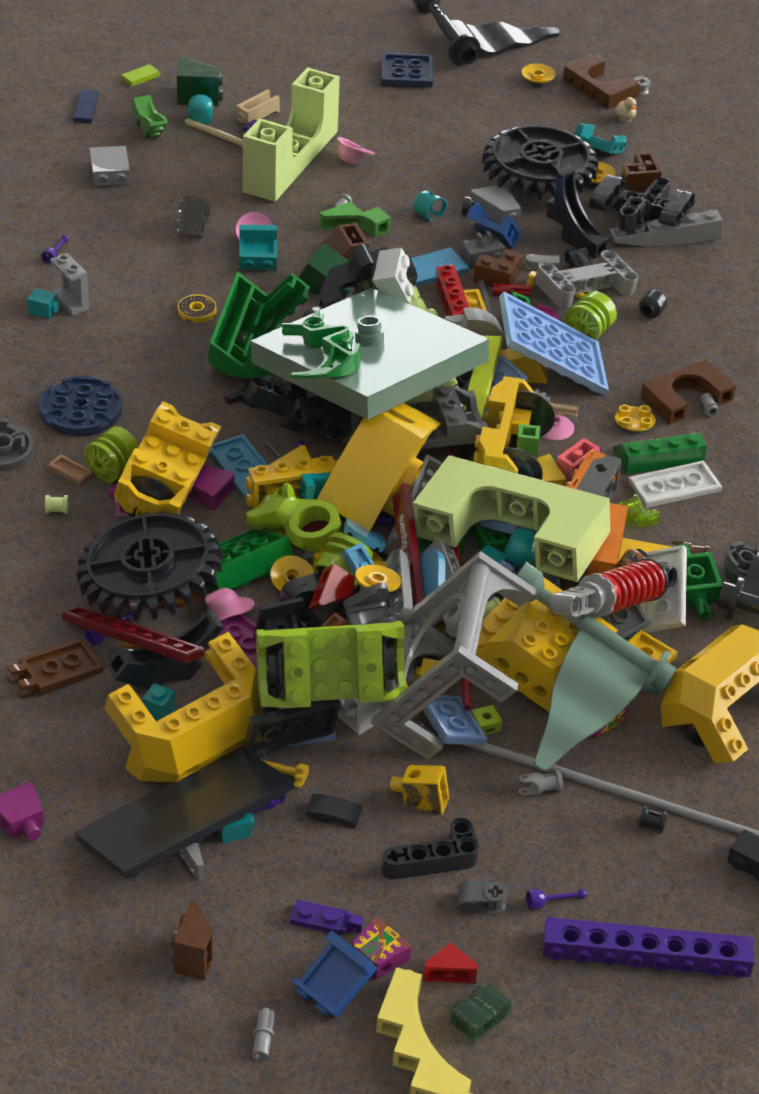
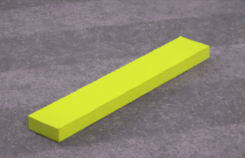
M484 336L489 339V361L473 369L468 391H474L481 419L485 410L486 396L489 395L502 348V336Z

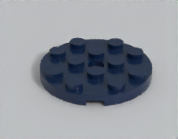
M89 376L69 377L62 379V383L55 386L51 384L44 390L39 399L40 416L49 427L59 432L72 435H89L107 429L119 419L122 413V397L118 389H113L110 383L103 379Z

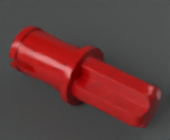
M513 282L511 284L494 283L493 296H500L503 292L510 295L512 291L523 296H530L532 287L531 285H513Z

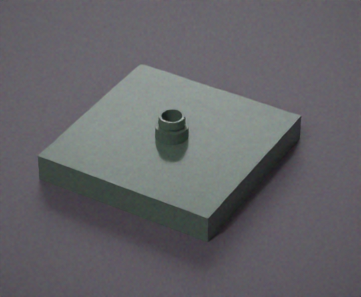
M374 288L367 289L320 310V313H324V324L349 326V330L354 333L352 351H354L355 344L360 343V364L353 374L311 379L291 378L292 372L310 371L318 367L324 359L321 351L323 346L311 348L304 343L302 336H283L282 327L251 340L253 364L367 420L489 361L488 338ZM312 314L304 318H301L297 321H294L292 323L303 324V320H305L307 317H311Z

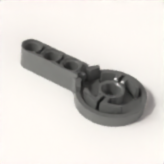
M0 419V445H7L0 447V471H10L23 466L31 459L34 453L33 438L24 428L9 424V419Z

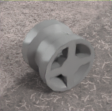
M646 77L634 78V80L640 83L638 96L648 95L650 80Z

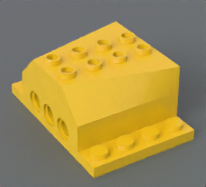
M544 578L545 589L552 594L563 592V590ZM504 598L482 621L483 625L481 626L475 655L517 682V690L549 712L550 698L555 680L565 656L579 631L576 630L575 625L560 615L554 614L550 608L538 600L527 602L519 607L507 598ZM594 618L595 620H597L613 632L617 633L618 629L613 627L611 624H609L602 618Z

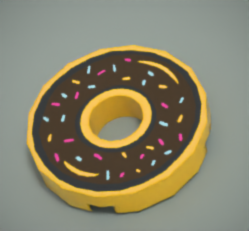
M189 295L181 299L177 305L178 315L185 321L191 320L192 323L209 321L217 312L215 301L205 295Z

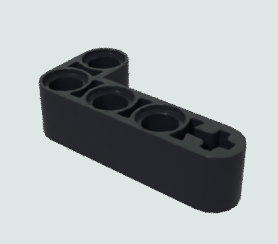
M460 817L454 819L450 824L449 839L386 849L382 859V874L388 879L396 880L474 867L477 863L479 843L471 821Z

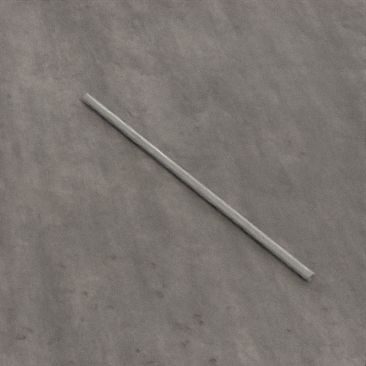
M489 743L485 745H464L538 769L534 765L535 758ZM553 765L550 769L544 771L554 773L555 770H560L563 778L738 835H740L743 829H746L759 836L758 830L557 765Z

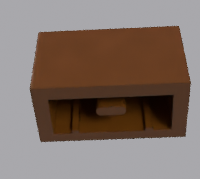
M357 223L339 225L320 244L321 247L325 243L348 261L350 252L354 248L366 244L369 249V243Z
M191 901L188 910H183L181 914L179 931H174L172 935L171 946L174 947L171 962L174 963L175 973L205 980L213 961V928L198 904Z

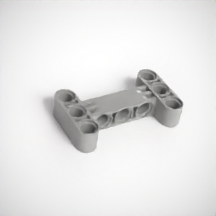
M610 250L601 252L598 264L559 271L552 263L540 262L535 276L536 285L556 306L564 309L571 307L574 294L614 287L621 295H633L638 281V275L615 252Z

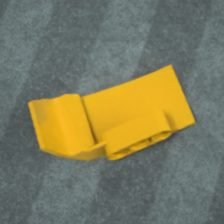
M405 403L369 420L363 418L332 470L317 500L330 502L338 510L339 514L371 531L381 511L394 517L392 495L403 482L409 484L410 490L412 489L424 466V462L416 457L430 433L439 428L442 423Z

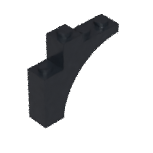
M568 166L557 172L555 197L547 203L546 216L563 226L562 241L576 249L585 247L588 256L596 259L601 255L602 251L607 250L609 238L601 233L586 215L576 190L575 168Z
M208 610L194 625L174 638L204 648L205 652L209 647V641L215 639L224 627L216 614ZM120 647L106 663L114 680L148 690L154 683L161 686L169 675L186 680L192 679L203 665L200 658L184 663L144 648L126 649Z

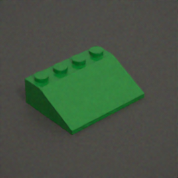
M249 529L219 542L223 560H220L222 572L214 570L217 580L216 585L204 579L203 581L205 586L214 592L222 588L232 590L237 586H246L255 578L268 576L273 564L278 559L284 556H294L289 536L266 529L260 531Z

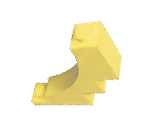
M396 967L377 1018L376 1031L377 1033L398 1038L394 1050L393 1066L415 1072L410 1094H472L470 1093L471 1080L459 1073L439 1055L424 1031L418 1011V996L421 988L422 974Z

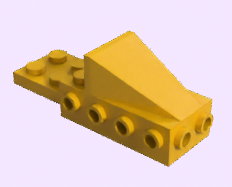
M301 445L269 465L248 468V477H245L246 488L249 490V495H246L247 507H251V509L258 507L266 495L276 492L278 488L283 487L284 483L291 484L295 496L298 498L302 474L331 473L338 460H334L332 456H321L311 459L306 446Z

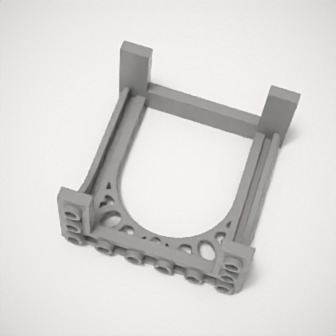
M478 552L416 605L410 618L403 624L405 626V678L407 677L409 665L416 657L432 655L441 661L396 698L384 701L381 710L372 716L371 724L422 757L430 759L442 749L443 742L410 719L462 677L501 703L515 693L518 683L476 656L477 644L488 598L493 593L498 592L521 607L535 596L536 589L483 552ZM462 601L463 609L456 641H453L433 628L432 625ZM395 678L394 680H388L386 691H392L396 688Z

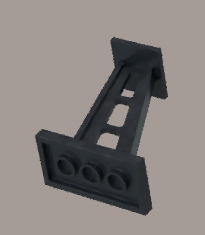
M302 597L261 606L253 636L254 642H256V630H274V627H277L278 630L298 629L304 601ZM267 686L268 694L279 698L275 688H268ZM340 699L311 701L310 707L284 708L280 710L279 707H263V714L252 716L249 719L243 746L246 756L333 734L341 706Z

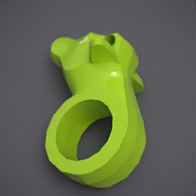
M284 483L283 487L278 488L276 492L266 495L258 507L246 513V523L251 530H285L292 544L309 552L325 550V545L329 542L330 535L334 532L342 533L340 516L333 504L322 500L299 499L295 496L293 487L289 483ZM317 520L328 522V525L320 531L313 533L302 531V528L310 522Z

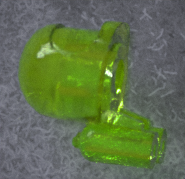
M638 494L633 495L631 499L622 500L618 503L628 506L626 523L638 521L639 526L644 528L659 523L658 510L644 509Z

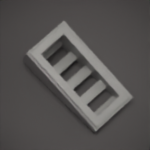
M193 843L184 848L179 854L198 880H203L204 863L198 843Z

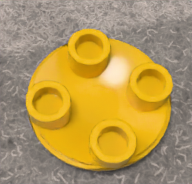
M620 405L618 412L615 414L616 423L630 431L648 430L655 425L656 421L655 416L651 413V408L647 405L640 407Z

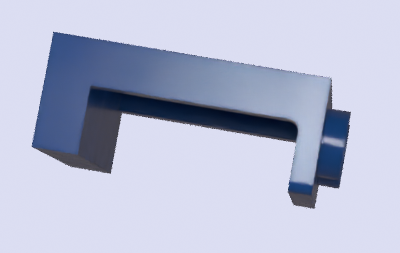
M477 202L468 210L466 218L476 232L485 236L486 231H489L492 236L496 235L502 244L512 249L515 247L522 232L513 218L506 215L501 225L489 220L483 208Z
M331 930L325 938L329 943L302 978L299 980L295 977L292 982L298 987L295 992L306 1001L310 998L317 1003L314 1007L327 1017L330 1013L337 1018L369 980L377 967L370 959Z

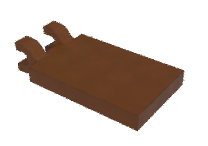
M79 638L19 658V664L7 666V670L11 674L7 676V679L11 684L18 682L21 688L18 691V695L21 699L31 696L36 690L39 694H43L87 679L103 672L104 666L83 638Z

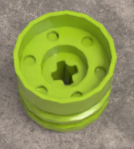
M590 291L567 311L565 324L597 340L604 331L614 324L617 318V311L614 303L605 294L598 291Z
M114 426L86 446L84 458L87 466L93 471L95 476L108 483H112L122 475L134 449H138L139 444L127 430Z
M332 533L329 537V542L325 545L327 552L320 554L314 569L316 572H320L335 564L353 574L341 553L362 542L343 533ZM363 544L369 556L372 559V551L365 544ZM355 579V582H354L355 589H356V587H357V585H358V582H357L356 579Z

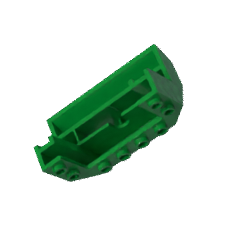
M237 272L210 341L208 354L210 367L222 375L247 379L254 377L262 378L273 374L252 363L251 340L280 328L282 320L288 315L291 316L299 304L303 305L307 301L310 286L293 273H290L271 293L266 294Z

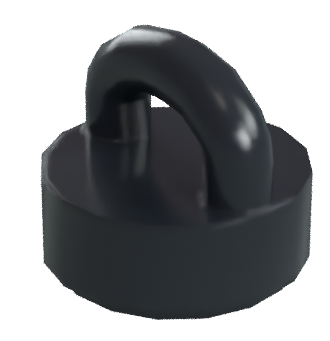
M466 196L464 198L462 214L467 215L471 205H474L475 201H472V197Z

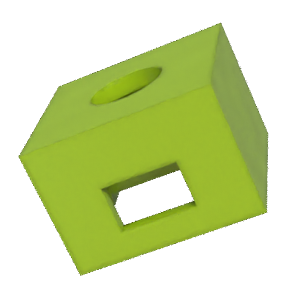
M494 705L471 710V714L485 735L501 731L502 719ZM494 728V731L486 732L488 729Z

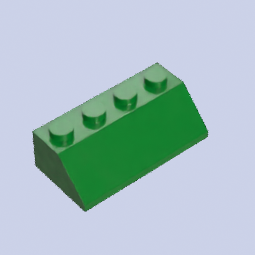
M691 433L624 443L613 446L612 449L617 458L622 460L621 466L625 474L629 475L705 461L707 444L700 433Z

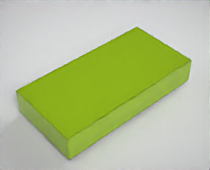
M150 64L121 74L122 80L131 87L160 76L159 71Z

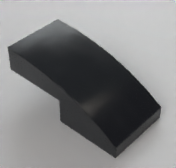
M312 794L305 815L323 823L329 824L331 820H334L349 828H355L359 821L362 805L335 796Z

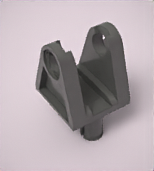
M387 583L371 585L343 601L348 617L346 621L350 625L376 624L377 621H381V623L399 621L396 613L390 616L386 601L390 593Z

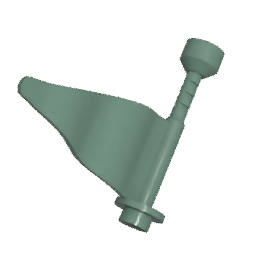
M526 562L517 576L536 589L535 596L527 602L538 600L551 609V599L554 594L544 588L543 573ZM560 615L575 625L579 633L565 656L552 689L547 723L534 759L536 768L541 771L550 769L578 743L606 726L629 704L639 690L645 692L651 685L661 692L677 669L666 662L671 653L665 650L658 661H656L589 615H579L577 617Z

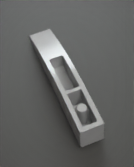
M708 210L706 212L686 215L678 227L659 224L658 220L645 222L643 225L639 224L632 231H623L620 227L611 228L610 233L615 243L628 245L662 246L690 244L722 238L723 220L718 210Z

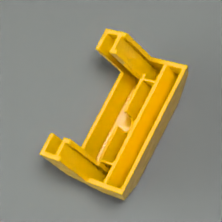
M741 624L732 626L674 672L661 704L662 726L669 727L693 723L713 762L716 764L734 762L748 750L727 707L759 682V630Z
M229 632L209 641L208 645L211 649L207 650L204 656L225 685L166 717L155 721L129 684L108 694L104 709L131 745L125 769L139 781L178 782L244 745L249 719L252 716L260 715L262 707L259 701L256 668Z

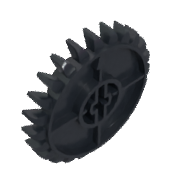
M538 125L514 127L508 131L500 132L499 135L493 136L490 142L486 144L482 156L483 171L489 170V180L499 175L497 187L500 188L510 179L509 193L512 194L518 186H521L524 198L531 191L537 193L538 200H542L545 192H550L552 197H555L557 172L568 166L575 168L576 189L581 194L583 182L590 188L592 179L596 180L599 166L596 152L591 149L589 143L583 142L582 138L565 130Z
M157 512L156 514L142 513L139 516L124 518L119 523H112L107 526V530L94 535L95 541L87 543L84 547L85 553L79 556V567L76 572L81 594L87 593L90 606L98 599L102 614L105 613L113 602L116 618L120 619L128 604L131 607L134 621H138L142 606L148 605L149 612L155 620L158 618L159 603L164 602L172 615L176 614L175 597L177 596L189 607H192L191 588L206 597L207 592L203 579L214 585L217 584L214 570L222 572L220 560H223V556L215 534L210 533L209 527L205 524H198L197 519L193 517L185 519L179 513H173L172 515L165 514V512Z

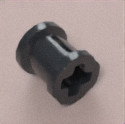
M644 805L639 826L647 825L663 833L669 812H659L650 809L648 805Z

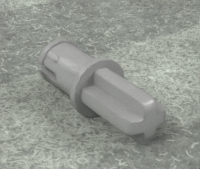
M263 1008V1010L259 1011L257 1028L253 1031L255 1040L252 1058L256 1060L266 1061L269 1059L270 1042L274 1038L272 1029L275 1013L268 1008Z

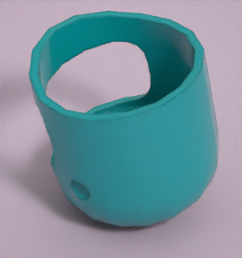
M203 94L193 96L188 103V119L204 125L210 123L213 120L212 100Z
M425 190L415 196L413 209L416 214L432 222L434 220L429 219L428 212L431 211L440 218L447 209V201ZM437 199L442 200V207L439 212L432 209L434 201Z
M526 528L514 530L505 548L506 560L514 567L519 568L526 562L531 564L536 559L534 540L536 533Z

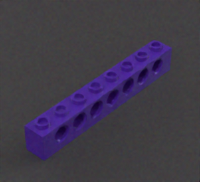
M546 917L543 934V957H550L553 960L572 959L580 963L593 961L602 962L605 965L623 964L632 968L643 966L654 967L656 970L674 969L684 973L694 971L704 972L712 976L725 974L732 975L735 978L751 977L754 966L753 937Z

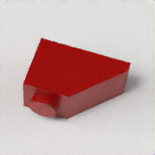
M335 564L325 568L308 609L315 610L350 597L355 590V576Z

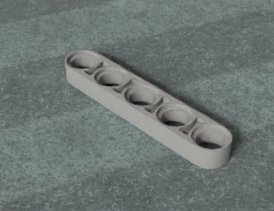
M397 548L391 552L386 562L387 568L395 571L401 578L400 587L389 593L390 616L396 613L398 620L404 624L413 612L408 555Z

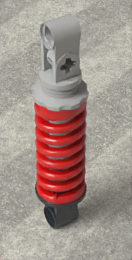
M646 558L636 563L599 574L585 576L576 587L553 595L551 611L554 614L572 617L590 615L593 618H601V616H607L613 612L644 602L655 601L665 594L667 588L675 585L677 570L675 567L662 566L658 561Z

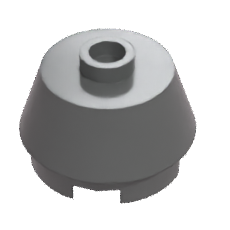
M736 542L725 551L723 556L724 574L729 581L736 584L739 576L746 577L753 559L759 552V547L756 546L754 549L746 546V542Z

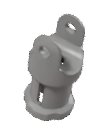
M555 770L554 773L540 774L539 772L523 774L519 777L521 782H532L530 787L519 789V794L522 796L542 794L543 791L556 790L559 792L563 790L560 770Z

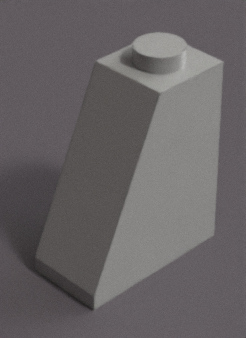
M505 184L500 188L491 186L471 190L470 197H472V201L479 203L488 217L502 224L506 215L513 218L515 223L520 222L521 207L512 194L509 193Z

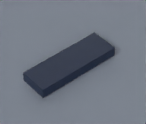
M81 90L74 114V122L92 123L99 91Z

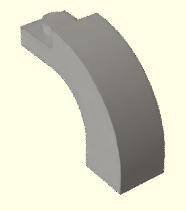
M464 308V314L444 317L445 320L481 336H502L503 344L501 350L506 349V341L501 326L491 313L479 308Z

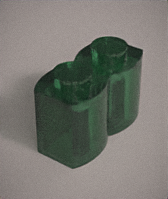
M490 983L477 986L471 992L469 998L463 1001L459 1000L454 1004L451 1009L450 1023L474 1043L510 1014L512 1002Z

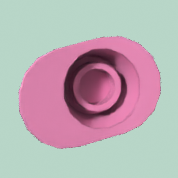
M342 137L337 138L340 142L338 157L349 164L357 163L364 153L375 154Z
M222 588L205 597L206 611L202 616L209 610L214 612L221 621L228 617L248 612L255 604L250 598L238 597L233 590Z

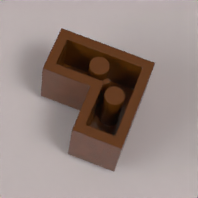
M652 152L635 153L633 164H622L621 177L624 178L626 190L646 191L652 182L657 178H661L662 171Z
M505 249L499 259L481 254L475 263L473 282L478 283V281L483 280L487 286L494 287V283L511 284L513 282L514 284L521 272L523 253Z

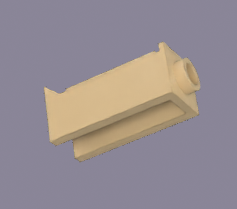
M268 89L236 105L237 119L244 124L249 123L253 119H262L275 111L280 112L279 96L276 95L270 98V90Z

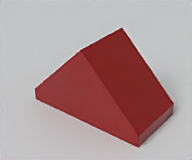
M450 942L425 962L423 981L476 983L478 964Z

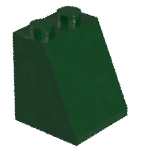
M179 57L177 105H188L189 100L193 96L203 94L212 100L213 106L219 107V101H223V90H220V86H223V75H220V68Z
M323 243L307 263L299 279L310 286L308 292L319 295L329 269L346 263L348 260ZM348 287L341 290V296L346 298L352 288Z

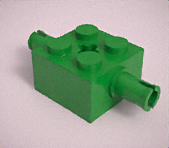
M684 543V546L687 548L686 606L695 605L698 618L703 620V614L706 620L712 616L709 604L718 603L723 584L712 553L691 554L689 545Z

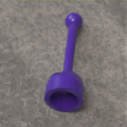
M63 235L61 241L54 249H45L41 254L42 261L51 264V258L58 256L57 250L64 242H68L69 237Z
M125 612L120 620L129 621L132 619V614ZM89 629L84 634L86 641L94 647L102 643L105 638L104 634Z
M528 889L526 891V902L529 910H536L542 908L547 900L574 897L584 899L587 896V892L584 889H579L573 893L545 895L539 889Z

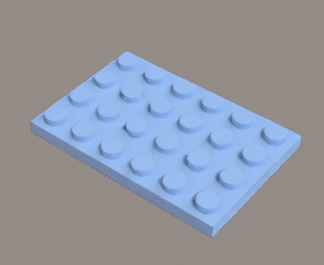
M506 292L499 296L506 342L511 350L524 354L528 359L540 362L544 367L551 368L560 375L573 379L575 383L582 384L593 392L605 395L609 391L597 340Z

